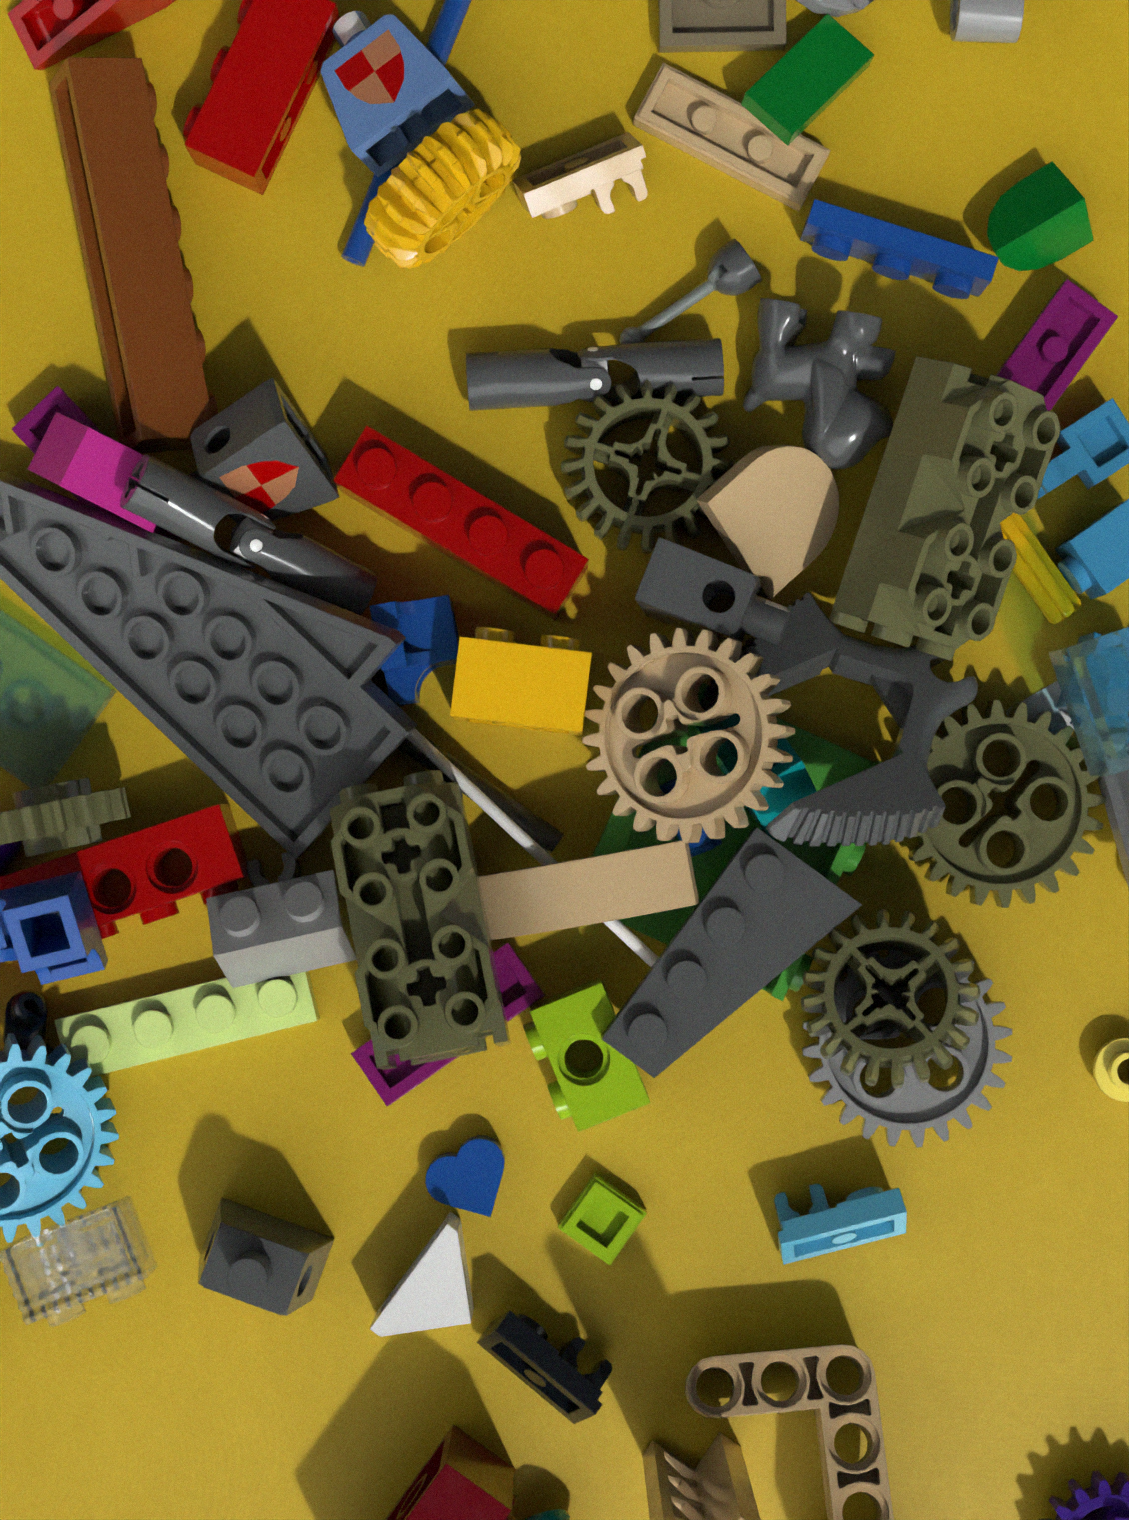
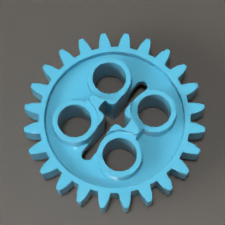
M8 1033L4 1049L0 1051V1173L12 1175L7 1183L0 1186V1227L7 1243L13 1241L17 1225L26 1224L34 1237L40 1236L41 1218L49 1216L58 1225H64L65 1218L61 1207L66 1203L84 1209L87 1204L81 1192L82 1187L102 1188L104 1185L95 1166L113 1165L115 1161L110 1149L103 1144L113 1142L119 1138L114 1124L106 1121L117 1113L111 1099L102 1098L108 1091L100 1076L89 1078L92 1069L85 1058L70 1064L71 1054L63 1043L58 1045L47 1056L46 1045L40 1035H36L27 1050H20L14 1033ZM35 1087L39 1089L37 1095L28 1103L14 1105L8 1102L11 1095L20 1088ZM55 1107L62 1108L60 1113H51ZM12 1132L18 1140L9 1144L3 1136ZM55 1138L69 1139L66 1147L58 1153L43 1154L40 1152L43 1146L50 1140Z

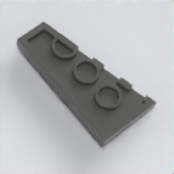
M753 827L701 898L700 904L696 905L601 1035V1039L655 1078L862 906V904L760 829Z

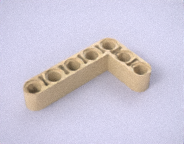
M831 1345L712 1356L702 1359L693 1366L686 1378L685 1394L689 1405L696 1413L703 1417L718 1419L815 1410L828 1520H844L842 1515L843 1505L851 1494L863 1492L874 1502L876 1508L875 1520H894L876 1376L872 1362L864 1351L851 1345ZM834 1358H846L857 1368L859 1383L855 1391L850 1395L836 1393L827 1383L826 1368ZM770 1364H783L794 1374L796 1381L795 1390L792 1396L785 1401H775L763 1391L761 1375L765 1367ZM709 1369L720 1370L730 1379L732 1395L725 1405L711 1407L703 1403L698 1397L696 1383L699 1375ZM845 1424H853L859 1427L867 1439V1451L864 1457L855 1463H847L842 1460L834 1447V1437L838 1429Z

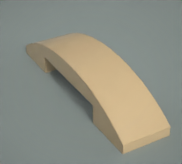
M683 840L479 876L491 940L597 924L700 904L689 843H683Z

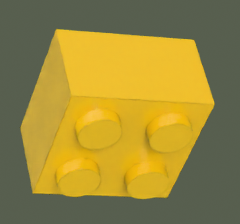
M476 627L475 638L460 636L450 716L453 719L461 722L576 736L582 735L592 652L579 651V639L541 635L540 646L516 643V637H514L515 632L488 627Z

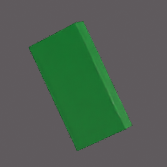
M827 14L745 93L741 105L788 146L870 66L874 54L833 17Z

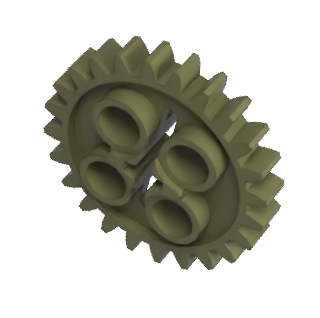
M1000 700L988 701L985 719H982L979 711L973 704L962 707L963 725H959L951 716H948L941 722L940 728L944 736L939 738L935 735L933 737L927 762L929 775L940 797L943 792L951 787L962 791L968 804L967 812L957 823L951 824L942 816L937 827L933 829L928 827L927 831L922 834L917 831L915 837H917L919 844L912 849L908 858L910 861L924 860L928 857L932 860L924 876L928 881L934 882L948 874L946 894L956 897L968 884L970 885V903L982 906L989 890H992L996 905L1002 908H1009L1012 890L1015 889L1024 903L1031 904L1035 902L1036 896L1034 884L1039 883L1048 892H1058L1059 886L1054 872L1059 870L1067 875L1077 876L1080 872L1070 856L1073 852L1093 854L1095 851L1081 837L1084 830L1103 829V823L1087 816L1088 807L1105 803L1104 796L1087 793L1086 787L1087 784L1099 778L1101 773L1100 770L1081 771L1078 763L1090 752L1088 746L1072 748L1070 750L1065 746L1073 732L1071 726L1061 727L1052 733L1048 731L1051 722V712L1042 711L1029 722L1027 721V703H1015L1008 717H1005ZM992 741H998L1003 744L1010 755L1009 767L1005 773L998 777L986 770L982 760L984 749ZM1031 760L1036 761L1038 769L1005 798L1003 804L1009 810L1007 816H989L976 831L971 842L966 847L960 846V836L967 829L975 825L992 808L993 803L987 797L989 792H1005L1009 790L1021 776L1026 765ZM1041 784L1050 787L1055 793L1057 800L1056 809L1053 814L1044 820L1038 818L1030 806L1031 794ZM1003 831L1012 839L1014 851L1009 862L997 867L989 860L986 847L988 840L993 834Z

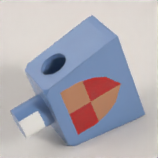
M352 11L343 15L335 23L333 35L341 49L323 62L320 72L350 149L377 177L404 159L407 152L413 151L425 136H430L437 131L442 123L451 122L457 114L465 113L475 105L450 72L394 14H386L371 24L363 12Z

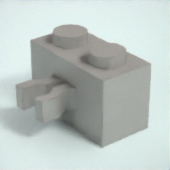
M288 852L282 853L284 870L278 877V882L270 884L269 880L265 878V871L259 859L251 860L246 863L248 876L254 888L206 898L213 956L232 988L357 960L346 898L340 894L338 880L333 870L301 877L298 859H295Z

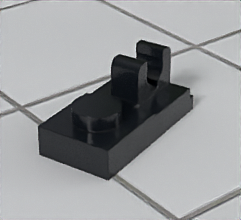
M508 1311L488 1325L476 1343L569 1421L576 1424L596 1415L602 1406V1403L598 1401L603 1393L600 1389L612 1372V1364L607 1359L596 1363L590 1374L582 1375L577 1371V1355L583 1349L586 1342L580 1337L568 1341L558 1351L546 1341L548 1335L541 1325L526 1315H515L512 1311Z

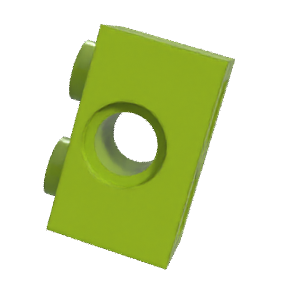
M601 977L530 1006V1014L533 1021L524 1024L523 1027L536 1060L549 1058L557 1081L547 1084V1087L561 1120L572 1116L578 1132L650 1103L636 1064L601 1039V1035L616 1016ZM578 1040L593 1041L602 1051V1059L598 1066L587 1072H580L571 1068L565 1059L568 1047Z

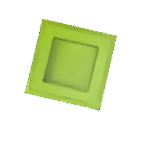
M594 1173L558 1223V1229L610 1265L643 1220L647 1211L615 1186Z

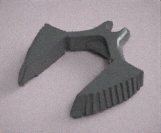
M809 592L804 594L801 600L797 599L792 605L788 606V608L792 609L780 644L777 646L759 638L751 637L742 646L739 660L749 653L758 654L764 658L761 667L756 673V677L764 674H773L780 678L777 686L768 694L769 696L820 675L823 669L829 667L834 674L873 686L900 729L891 759L791 803L767 825V830L772 837L785 842L787 837L793 838V843L798 845L808 841L809 846H820L821 843H826L827 846H836L837 843H841L842 846H850L851 843H854L855 846H863L864 842H868L869 846L877 845V842H882L883 845L890 844V841L893 839L895 842H901L904 836L910 839L917 835V831L922 834L927 831L928 827L931 829L937 827L946 806L930 778L927 767L933 737L945 718L975 699L978 692L976 678L970 676L956 682H945L937 678L932 673L931 668L946 659L916 650V645L894 648L875 645L845 635L832 622H829V619L819 608ZM712 679L710 682L712 685L707 687L704 692L706 698L699 702L705 711H708L715 705L719 696L718 685L715 679Z

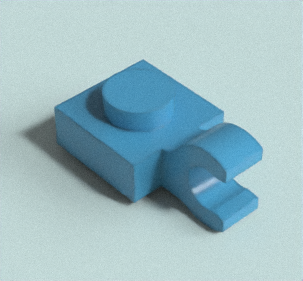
M1113 398L1060 431L1056 442L1063 453L1049 461L1037 499L1078 474L1088 490L1129 464V422Z

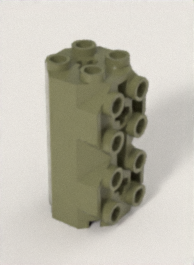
M916 356L832 608L829 622L865 633L868 621L875 623L871 636L910 647L913 635L919 637L916 650L952 661L957 648L969 639L981 641L991 633L1007 583L1017 559L1015 545L1011 540L1003 538L1000 522L1012 513L1024 515L1035 506L1047 466L1060 434V424L1056 413L1046 409L1044 397L1040 393L990 374L989 379L971 374L972 368L956 363Z
M440 770L410 774L403 778L404 786L382 791L378 790V785L375 783L359 784L344 788L339 791L341 804L329 809L334 832L331 846L340 894L346 898L358 963L355 977L364 1026L370 1030L376 1066L382 1070L397 1068L395 1058L397 1054H399L400 1062L411 1060V1065H418L487 1050L485 1037L493 1035L494 1044L499 1047L511 1044L462 790L458 782L447 783L443 781L442 771Z

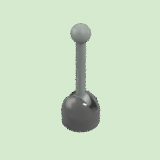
M734 238L720 247L710 258L707 268L708 279L640 327L624 329L620 335V344L645 342L646 337L714 290L723 295L737 296L760 283L762 278L742 245Z

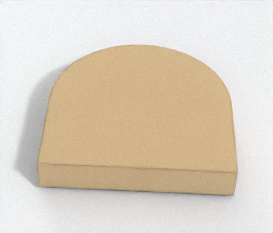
M767 445L754 449L696 499L740 568L759 577L762 589L760 596L769 600L823 551L834 532L839 513L838 488L830 468L815 453L792 445Z

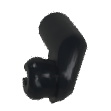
M23 990L11 997L5 1010L4 1044L8 1033H14L20 1050H27L36 1035H40L46 1045L47 1056L54 1050L45 1041L48 1011L46 1000L42 994L34 990Z

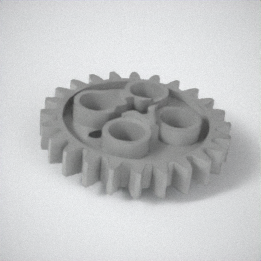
M888 950V956L880 957L877 951L866 954L868 958L873 957L879 964L889 969H900L913 960L915 962L920 960L911 954H904L902 951ZM850 967L846 969L847 976L842 981L839 980L834 998L837 1012L843 1023L852 1017L856 1001L862 996H866L863 988L857 982V975ZM936 974L925 982V987L916 995V1005L921 994L931 988L943 989ZM967 976L966 978L961 979V980L958 981V983H971V982L967 980V978H968L969 976ZM984 978L973 982V984L980 986V997L972 1002L960 1003V1005L970 1007L979 1013V1019L975 1026L955 1024L957 1028L965 1032L970 1038L968 1047L965 1050H961L947 1043L943 1044L950 1054L956 1058L959 1066L958 1075L950 1085L934 1087L928 1082H919L911 1065L903 1067L905 1076L902 1088H893L891 1086L886 1092L879 1094L870 1093L864 1090L860 1083V1073L867 1063L859 1061L855 1071L850 1076H845L840 1071L842 1060L847 1054L844 1049L829 1059H825L820 1054L821 1046L832 1036L829 1032L819 1036V1042L802 1048L804 1056L821 1058L822 1065L813 1069L808 1074L810 1082L829 1080L831 1084L820 1098L823 1105L833 1104L842 1099L845 1105L839 1116L840 1123L845 1125L857 1115L863 1117L861 1134L864 1138L869 1139L878 1126L881 1125L885 1127L887 1143L889 1146L894 1147L899 1140L902 1130H909L916 1147H922L925 1128L930 1127L945 1142L949 1140L946 1121L955 1118L965 1128L970 1129L972 1123L966 1108L971 1103L987 1111L992 1108L987 1098L981 1093L984 1086L1004 1088L1005 1082L991 1072L993 1063L1012 1062V1056L995 1048V1041L1012 1035V1029L1001 1025H993L991 1019L1003 1011L1006 1005L1002 1001L984 1002L982 998L993 984L992 980ZM875 983V990L879 991V996L885 1001L886 1005L891 1004L897 1010L902 1009L905 1013L906 1007L901 1005L902 993L907 991V985L903 989L898 988L890 993L883 986L879 988ZM811 1020L803 1021L802 1027L807 1030L806 1025ZM926 1023L932 1031L939 1025V1023ZM889 1026L879 1027L868 1035L864 1033L859 1039L896 1038L900 1035V1031Z

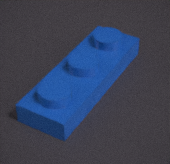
M814 199L800 241L813 244L812 251L827 259L846 261L851 256L873 263V271L887 278L907 280L909 275L933 282L932 288L936 292L956 299H968L970 294L979 297L991 283L999 259L997 256Z

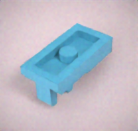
M820 1184L809 1185L813 1205L808 1210L809 1214L800 1216L798 1212L793 1211L789 1207L785 1192L776 1194L774 1199L781 1231L777 1232L783 1265L906 1233L907 1211L899 1188L884 1192L881 1187L863 1188L847 1196L845 1202L836 1204L837 1207L830 1209L823 1187Z

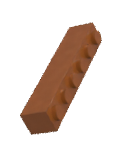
M67 57L49 82L119 442L141 454L192 449L190 436L194 429L218 414V408L214 394L207 390L202 366L206 356L205 341L201 331L194 326L190 305L193 299V280L189 269L182 265L178 244L181 236V219L176 206L170 204L166 184L169 173L168 153L162 143H158L154 123L157 110L156 92L153 84L146 81L142 58Z

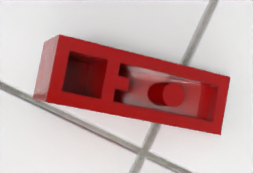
M22 0L7 14L34 69L43 71L67 57L167 8L176 0Z

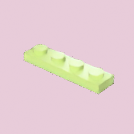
M309 971L236 988H232L227 978L222 977L61 1017L55 1020L60 1044H65L71 1054L70 1064L85 1058L92 1069L89 1077L318 1021L320 1015Z

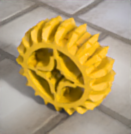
M475 109L457 114L451 122L442 123L437 131L430 136H425L413 151L407 152L406 158L399 166L391 170V175L387 181L378 187L377 196L369 202L364 225L367 228V233L375 241L374 245L387 259L391 258L400 268L407 267L408 269L419 267L424 263H430L440 252L445 253L449 246L477 224L486 212L492 210L491 206L505 193V187L514 179L521 161V148L511 139L513 135L499 120L495 121L486 111L482 112L480 109Z

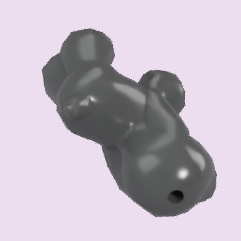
M761 298L758 308L760 347L752 363V386L748 389L743 400L745 411L752 412L766 401L802 400L805 406L802 429L804 449L818 455L829 468L840 470L855 466L881 439L889 437L893 428V419L888 408L876 399L860 392L857 388V381L882 380L889 374L893 365L896 351L871 346L878 339L882 318L863 313L838 310L833 329L826 342L795 346L797 337L806 327L807 309H800V305L793 302Z

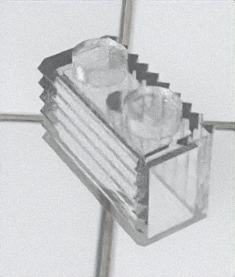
M131 1195L67 1219L65 1224L61 1226L54 1224L40 1231V1236L34 1237L32 1234L19 1238L0 1251V1261L4 1264V1272L8 1276L9 1285L13 1288V1296L18 1301V1309L22 1312L23 1321L28 1325L46 1318L50 1328L69 1322L84 1314L86 1309L83 1303L106 1294L109 1304H113L142 1292L146 1289L143 1279L148 1278L158 1267Z

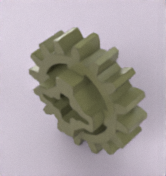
M89 778L12 793L15 809L0 813V845L23 841L25 855L29 857L103 841L99 824L131 817L125 787L92 793Z

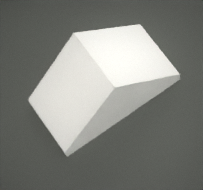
M452 1212L449 1213L375 1313L370 1330L375 1334L383 1337L471 1323L474 1305L462 1224L459 1217Z

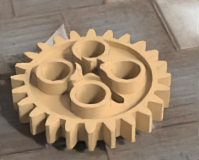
M676 628L672 644L666 635L650 634L651 653L643 647L629 645L627 652L632 665L627 667L610 662L607 667L616 683L613 687L595 685L593 688L594 692L605 701L603 710L592 709L585 711L584 716L600 724L599 733L590 734L582 738L583 744L599 747L601 754L586 765L587 770L605 771L608 776L596 790L598 795L619 794L620 797L612 813L615 816H628L637 811L633 829L637 832H647L656 824L657 840L673 841L679 830L683 843H699L702 827L710 839L725 838L724 819L734 828L747 827L749 823L744 806L756 811H766L769 805L760 792L763 786L782 788L784 785L779 776L771 771L773 764L787 763L793 760L792 755L777 748L778 739L795 734V728L777 724L776 716L786 711L791 706L789 700L770 699L768 695L777 686L780 678L773 674H764L756 677V673L761 667L764 658L761 655L749 653L739 660L742 642L727 638L718 648V633L702 629L696 643L692 631L684 628ZM712 677L718 685L719 696L715 705L708 711H705L698 701V692L702 683ZM652 698L658 707V718L653 728L646 731L640 723L639 714L643 704ZM735 713L740 716V722L736 726L690 737L687 739V747L666 745L647 753L641 758L636 754L637 748L644 744L665 741L685 735L688 732V725L709 727L724 721ZM730 740L737 749L738 760L734 769L725 775L717 765L716 755L722 743ZM669 760L676 770L677 780L671 792L665 794L658 785L657 775L659 768L664 762Z

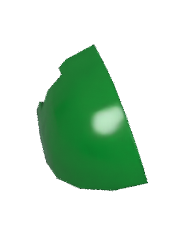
M1053 161L1021 179L1002 194L988 218L987 237L996 256L999 257L1000 262L1004 266L1017 271L1041 269L1062 260L1094 241L1085 198Z

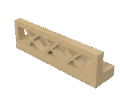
M721 1432L718 1433L695 1468L654 1440H652L642 1455L650 1520H761L741 1446Z

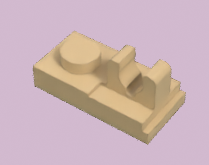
M629 132L512 180L520 203L532 218L541 215L544 219H550L564 215L576 208L578 205L577 199L591 194V191L597 206L605 214L613 213L615 209L610 194L614 187V181L619 178L629 184L630 192L638 202L646 199L648 195L641 169H644L641 159L645 158L646 154L643 145Z

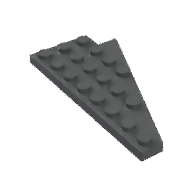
M0 470V579L295 859L299 858L332 823L329 809L341 804L339 791L350 786L366 784L417 726L399 706L371 681V678L406 637L396 629L155 532L151 533L133 523Z

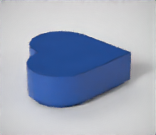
M477 1135L468 1138L461 1145L458 1153L447 1152L438 1155L431 1162L426 1173L425 1184L429 1194L434 1200L442 1204L491 1217L504 1170L505 1155L503 1149L495 1139L489 1136Z

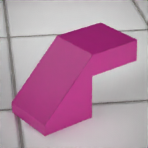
M56 412L28 470L153 533L156 527L155 524L120 507L121 495L128 478L139 481L131 473L144 455Z

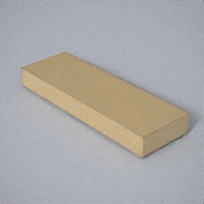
M665 63L662 64L633 121V125L798 212L831 151L801 134L787 146L744 108L741 103Z

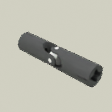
M705 338L593 346L581 349L579 352H573L568 349L541 348L466 353L470 411L556 406L571 403L577 399L593 402V398L600 395L607 398L608 401H619L616 397V386H611L612 381L608 373V360H618L631 365L635 369L631 378L623 382L629 388L632 400L642 398L641 387L646 380H649L653 386L652 398L663 399L665 388L670 384H674L677 388L675 398H688L692 394H696L699 397L722 396L724 392V363L721 339Z
M145 454L133 469L131 475L139 479V481L128 478L120 499L121 508L237 566L255 569L256 566L253 563H256L268 573L272 580L358 615H362L368 606L377 584V574L374 571L305 535L275 530L276 526L267 516L259 513V511L149 454ZM228 514H243L247 517L232 528L230 551L217 545L213 537L217 523Z

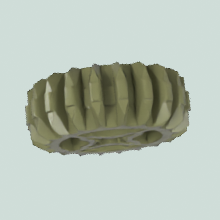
M646 380L641 387L642 398L633 400L626 384H618L615 392L619 401H617L618 406L614 408L604 396L594 397L593 406L600 419L596 420L589 414L580 412L575 418V424L588 435L587 438L567 435L564 441V447L572 453L581 455V458H572L561 462L562 474L581 476V480L565 487L566 498L578 499L584 496L588 498V501L582 504L576 511L577 519L583 522L598 513L602 518L594 529V536L600 540L608 534L612 525L621 529L616 547L620 550L627 549L631 533L642 534L641 550L644 554L652 553L654 534L662 533L663 539L679 544L675 529L678 526H681L684 532L692 539L697 538L701 534V528L693 515L697 513L704 519H709L696 499L717 481V479L713 478V475H724L733 467V460L713 457L714 453L728 447L730 443L728 435L718 434L712 437H707L706 435L717 424L719 419L717 414L709 412L699 420H696L692 415L699 406L701 400L699 396L692 394L687 398L683 407L674 404L677 395V388L674 384H670L665 388L663 399L652 398L653 386L649 380ZM638 419H652L646 435L636 443L623 444L615 441L614 445H609L602 442L612 430L626 422ZM670 425L679 430L692 445L698 460L699 473L686 469L687 464L674 459L668 452L666 437ZM656 439L658 443L654 454L657 457L655 467L664 471V473L658 477L653 472L651 481H645L641 495L637 496L635 493L639 478H637L638 467L630 463V461L636 457L641 462L642 454L649 453L651 443ZM593 461L609 465L608 470L621 475L627 482L629 490L623 510L615 506L603 494L595 477ZM679 488L694 492L684 504L669 513L659 516H641L646 501L655 491L668 489L678 492Z
M881 909L877 911L876 929L868 930L863 917L856 915L851 918L854 938L849 939L838 928L830 931L829 939L838 951L836 954L821 947L814 949L812 952L813 960L826 971L809 970L804 972L803 984L811 989L821 991V993L802 997L801 1007L803 1011L809 1013H823V1015L812 1019L806 1027L811 1037L831 1033L832 1036L820 1048V1054L825 1059L834 1057L842 1049L847 1052L840 1066L842 1074L850 1076L855 1071L859 1061L868 1064L865 1073V1083L867 1085H876L879 1078V1067L891 1068L893 1088H902L905 1076L903 1067L912 1065L916 1078L919 1082L924 1083L930 1079L929 1066L925 1060L928 1057H931L944 1070L952 1066V1056L943 1046L944 1043L961 1050H965L968 1047L970 1038L965 1032L957 1028L955 1024L963 1026L977 1025L979 1013L970 1007L960 1005V1003L972 1002L978 999L981 991L979 985L958 983L959 980L966 978L973 972L974 964L971 959H962L953 963L949 962V959L956 954L960 947V942L956 937L949 938L937 946L933 943L937 938L940 927L937 922L931 920L926 924L923 932L919 934L913 931L915 914L913 912L905 911L901 920V928L889 927V913L886 909ZM880 950H897L909 953L920 960L918 962L913 960L900 969H889L883 967L873 957L868 958L866 954ZM850 967L857 975V982L863 988L866 997L854 1009V1015L843 1023L837 1012L834 998L841 976ZM936 974L945 996V1013L939 1025L932 1031L924 1022V1014L916 1005L915 997L925 987V982ZM875 983L879 988L883 986L890 993L898 988L903 989L907 985V991L902 993L901 1005L906 1007L905 1013L902 1009L897 1010L891 1004L885 1005L881 1009L877 1007L873 1011V1006L875 1003H878L879 991L875 990ZM889 1026L899 1030L907 1039L911 1037L916 1043L903 1048H882L868 1044L859 1039V1037L864 1033L868 1035L879 1027Z

